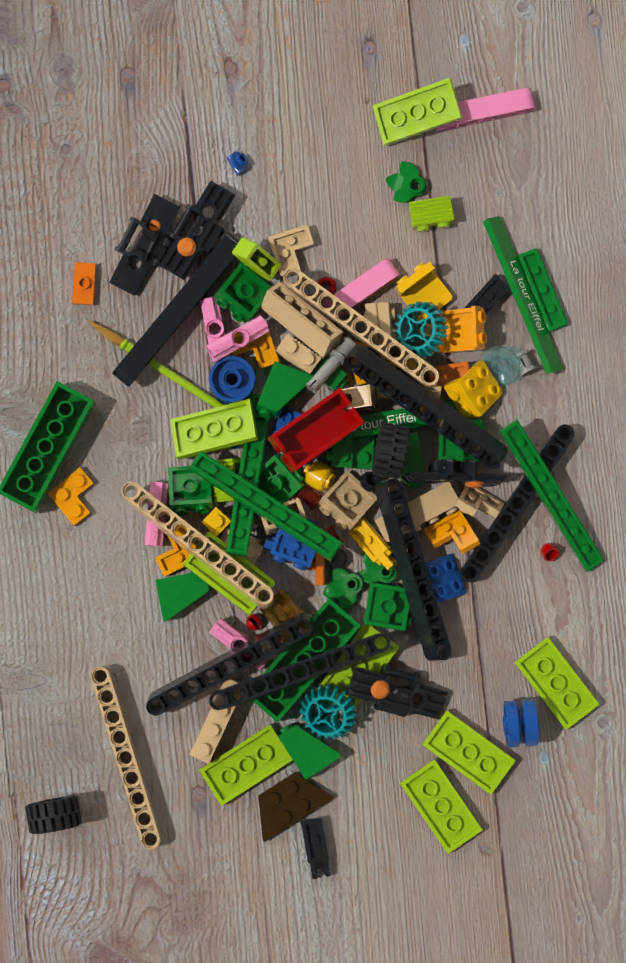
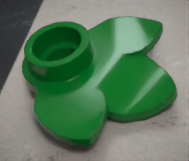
M401 161L400 173L386 178L387 185L396 191L393 200L396 202H408L413 196H421L426 190V181L419 176L418 169L409 162ZM414 183L420 185V188L418 190H414L412 188V185Z
M363 552L362 558L366 568L358 573L363 582L370 584V582L377 583L380 581L383 584H389L396 579V568L393 570L389 569L390 574L384 576L382 573L384 570H387L383 564L378 565L376 562L374 563Z
M342 568L333 569L328 572L332 581L325 587L323 595L333 600L338 599L339 607L342 610H346L356 602L357 593L363 588V580L356 573L349 574ZM350 580L355 581L356 586L354 588L349 586Z

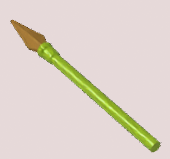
M88 320V323L111 343L120 346L121 350H125L128 353L133 348L134 344L129 343V340L124 339L120 334ZM154 358L148 364L210 406L215 408L224 405Z

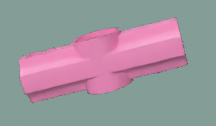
M214 297L200 300L209 344L225 335L220 307L216 304L217 299ZM213 325L221 327V331L216 335L209 332L210 327Z
M260 315L208 344L206 348L210 357L216 362L269 332L265 319ZM235 333L241 335V344L235 343L233 339Z
M151 482L150 494L167 506L169 483ZM149 502L147 510H151L154 504ZM163 515L159 521L165 523L167 515ZM147 520L144 545L163 546L164 532Z
M221 617L209 631L210 634L230 649L236 647L234 644L236 640H243L244 642L250 640L247 634L239 632ZM249 651L243 652V655L245 657L249 658L253 656V654ZM270 656L254 664L253 666L260 670L266 664Z

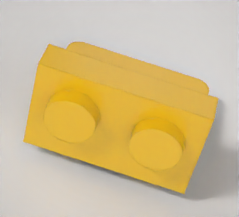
M428 262L426 265L421 263L414 269V274L410 277L405 275L397 282L396 292L407 306L418 301L429 302L431 305H436L439 310L452 300L451 293L434 273L435 267L431 262ZM425 313L417 316V319H426L428 315Z
M483 360L476 362L461 378L449 381L443 386L459 413L468 419L482 416L503 394L501 387Z

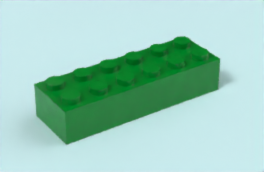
M56 381L0 484V495L37 514L96 402Z
M328 598L312 617L313 627L311 634L286 647L264 674L344 646L361 625ZM323 658L316 659L314 661L315 669L323 670L326 667V661ZM298 665L294 668V675L301 678L305 676L306 669L304 666ZM280 672L276 673L273 678L274 682L282 685L286 681V676ZM317 676L251 700L278 723ZM257 680L253 687L257 692H262L265 690L266 685L264 681Z

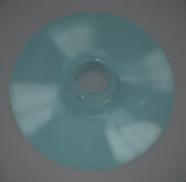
M492 346L486 349L479 361L483 360L499 385H507L513 382L519 375V358L507 347ZM498 360L503 361L504 365H500Z

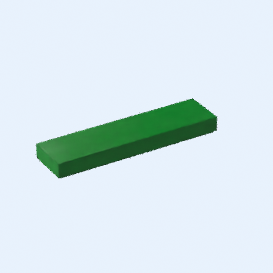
M534 248L517 255L548 332L567 326L568 322L538 249Z

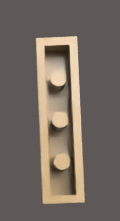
M281 282L267 290L260 307L321 357L324 358L333 349H336L343 333L342 330Z
M449 481L408 502L416 532L421 530L420 525L427 522L430 525L440 520L438 515L444 512L449 515L458 510L455 506L458 497ZM383 517L374 520L382 538L386 543L390 542Z
M228 678L224 680L221 689L239 682ZM236 687L233 691L234 697L240 699L244 689ZM218 694L214 704L216 706H223L225 698ZM236 705L223 710L211 708L189 755L208 764L210 763Z

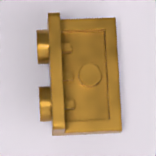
M282 589L274 596L272 606L266 609H259L273 626L305 612L302 608H298L294 604L293 597ZM305 621L298 623L301 628L307 624ZM286 631L280 632L283 638L290 636Z

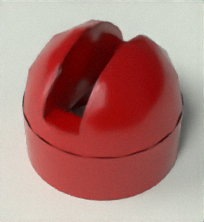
M546 543L541 547V555L545 561L550 562L558 557L559 550L554 544Z
M251 614V616L247 617L246 625L250 630L256 631L262 627L263 620L260 615ZM251 617L259 623L257 627L250 621Z

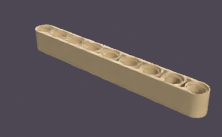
M290 268L285 271L283 279L286 287L424 387L432 388L438 383L439 373L433 366L300 270ZM292 274L299 277L298 282L295 284L287 281L288 277ZM309 286L316 289L315 294L312 296H307L304 293L305 289ZM324 299H331L333 301V305L330 308L322 307L321 303ZM347 311L350 317L348 320L342 321L338 318L339 313ZM363 323L367 326V330L363 333H358L355 330L356 325ZM377 335L384 338L383 344L375 345L372 342L373 337ZM392 348H398L401 350V355L393 358L390 356L389 351ZM415 360L418 363V368L415 370L408 369L406 366L407 362ZM427 372L435 375V380L431 383L426 382L423 378Z
M135 482L124 484L122 495L124 501L256 606L261 609L272 606L274 594L269 586ZM132 489L138 492L135 497H128L126 495ZM151 502L154 504V507L151 510H145L143 505ZM163 515L170 517L167 523H161L159 519ZM184 528L187 532L184 536H178L175 534L176 530ZM195 541H201L203 547L194 549L192 544ZM211 554L220 556L217 562L208 560ZM228 567H234L237 571L234 575H227L225 570ZM244 580L253 582V586L248 589L242 587L241 584ZM261 593H267L270 599L262 602L258 599V596Z
M97 667L91 673V681L142 845L146 849H154L161 842V833L111 671L107 667ZM99 670H103L107 674L104 682H99L96 679V673ZM105 690L112 692L113 699L111 702L103 700L102 694ZM110 711H116L119 714L117 722L109 720L108 715ZM117 731H122L125 734V741L123 743L115 740L114 735ZM127 751L131 754L132 759L129 763H124L121 760L122 752ZM129 772L137 774L138 780L136 783H130L127 780ZM134 793H142L144 802L136 803L133 800ZM140 814H149L150 823L143 824L139 820ZM147 834H154L157 837V842L155 844L147 843L145 838Z

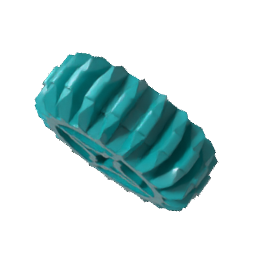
M418 301L415 304H408V309H402L403 315H397L400 321L394 323L398 327V330L393 332L398 335L395 340L420 358L434 356V351H440L439 345H445L442 339L443 337H448L444 333L449 328L447 325H444L448 319L442 317L444 313L442 310H438L436 305H431L429 302ZM425 313L428 315L426 319H417V316ZM420 340L426 342L422 346H416L414 344L416 341Z
M331 683L326 688L323 684L319 685L318 689L316 687L312 688L310 692L306 693L305 699L301 702L303 706L300 709V713L303 714L301 721H306L305 728L310 727L311 734L318 733V739L324 735L326 741L330 737L334 741L339 736L344 737L346 732L351 731L352 726L356 722L357 711L354 710L356 704L350 703L352 696L346 697V690L340 692L339 686L332 689ZM314 702L316 703V708L319 712L317 715L314 711ZM340 709L343 713V722L339 719L340 715L338 711Z

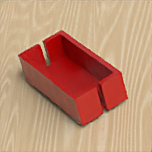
M341 388L267 438L278 454L280 452L284 454L281 459L291 473L365 423L354 407L347 412L344 410L351 402Z

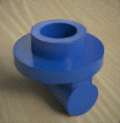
M235 151L226 157L237 176L248 168V160L243 153Z

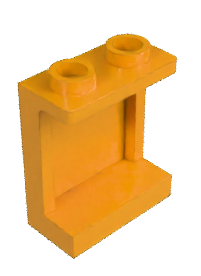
M471 306V308L443 311L442 317L448 319L444 323V325L449 327L444 331L448 337H443L442 340L445 342V345H439L440 351H434V353L443 354L485 349L487 335L484 330L486 313L483 307Z

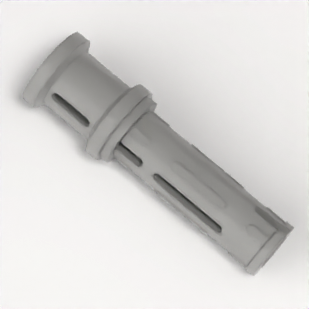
M348 337L341 339V344L330 352V358L306 384L310 391L313 389V393H317L340 365H344V358L356 345Z

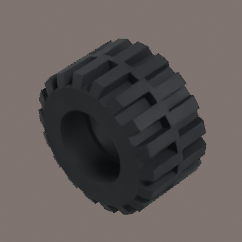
M382 423L374 452L373 475L394 479L401 477L409 444V427Z
M76 796L30 803L25 807L29 833L32 834L66 830L77 827L82 823L79 800Z

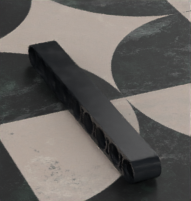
M230 232L226 234L115 368L112 374L127 387L136 380L194 310L200 300L203 299L236 259L232 251L240 240Z
M357 344L344 358V365L348 370L486 467L498 469L508 454V449L502 442L363 345Z
M567 424L559 426L553 432L539 453L550 472L574 438V430ZM561 429L568 431L569 438L567 440H562L559 437ZM548 447L556 448V457H550L547 454ZM526 475L523 476L498 516L480 539V545L474 548L461 567L460 576L463 581L471 583L480 577L535 496V489L532 492H527L523 487L524 482L529 481ZM514 498L522 501L520 509L512 507V500ZM502 515L510 518L511 523L508 527L500 524V517ZM491 532L496 533L499 537V541L496 544H491L488 541V535ZM478 550H484L487 553L485 561L481 562L476 558ZM467 567H472L475 570L474 578L468 579L465 577L464 571Z
M397 479L380 481L375 487L376 497L425 658L431 662L447 660L451 656V646L402 484Z
M306 612L299 613L153 691L146 703L147 712L153 716L161 715L307 637L312 632V616ZM305 621L309 626L301 628L298 623ZM282 631H286L290 634V636L287 638H283L279 635V633ZM268 641L272 646L265 648L261 643ZM249 651L253 654V656L249 658L245 657L243 655V652ZM231 661L235 666L227 667L224 662ZM213 671L216 673V676L209 677L206 672ZM195 681L198 686L192 687L188 682ZM175 690L180 695L172 696L170 694V691ZM158 700L162 705L155 706L151 701Z
M377 633L220 689L211 694L209 704L214 710H223L388 650L390 639L386 634ZM382 636L386 639L387 643L383 649H378L375 646L374 642L377 637ZM357 644H364L366 646L365 655L357 656L355 654L354 648ZM337 651L345 652V662L337 663L334 660V654ZM318 658H323L326 661V667L319 671L315 669L314 661ZM301 665L305 667L306 674L304 677L299 678L294 675V668ZM280 672L286 676L284 684L278 685L274 682L273 678L276 673ZM256 680L265 682L266 687L264 691L257 692L254 689L253 685ZM236 687H242L245 690L244 698L237 699L234 697L233 691ZM220 694L224 696L225 703L223 706H216L214 704L213 698L215 695Z

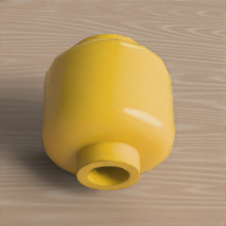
M315 461L311 465L308 464L303 472L306 485L320 492L326 489L329 490L336 478L333 468L320 461Z

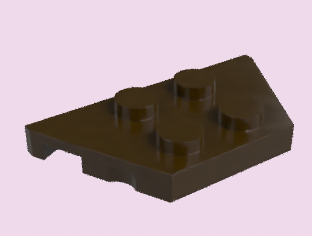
M292 773L258 795L263 841L266 842L333 799L332 795L296 773Z

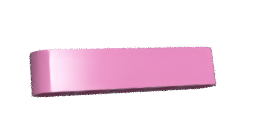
M523 88L458 102L463 119L438 127L436 130L442 131L531 112L535 110L531 88Z
M386 258L339 290L334 296L354 309L396 280L400 273L390 259ZM326 299L321 303V306L324 308H330L333 305L331 299ZM314 308V309H315L316 311H318L321 315H323L326 319H328L330 322L334 323L333 320H331L329 317H327L326 315H324L322 312H320L319 310H317L316 308ZM342 311V312H340L339 315H338V318H341L342 316H344V315L347 314L348 312H347V311Z

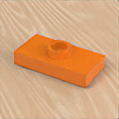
M75 262L72 304L94 306L96 263Z
M469 361L433 366L439 373V380L436 385L444 386L449 381L461 378L470 369ZM428 372L429 383L435 380V375L431 372Z
M316 553V558H313L312 570H316V585H323L324 557Z

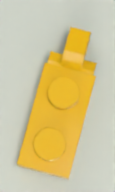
M361 517L348 533L374 563L376 562L378 565L383 564L387 570H393L397 563L392 556L393 551L390 549L391 547L367 519Z

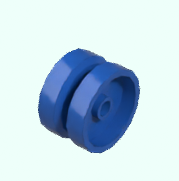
M228 356L221 358L213 365L209 375V383L213 394L225 404L249 399L255 390L256 379L253 368L240 357ZM235 378L237 380V383L235 385H230L229 379Z
M534 699L523 700L520 709L516 701H504L503 730L508 748L519 747L521 735L526 746H538V717Z

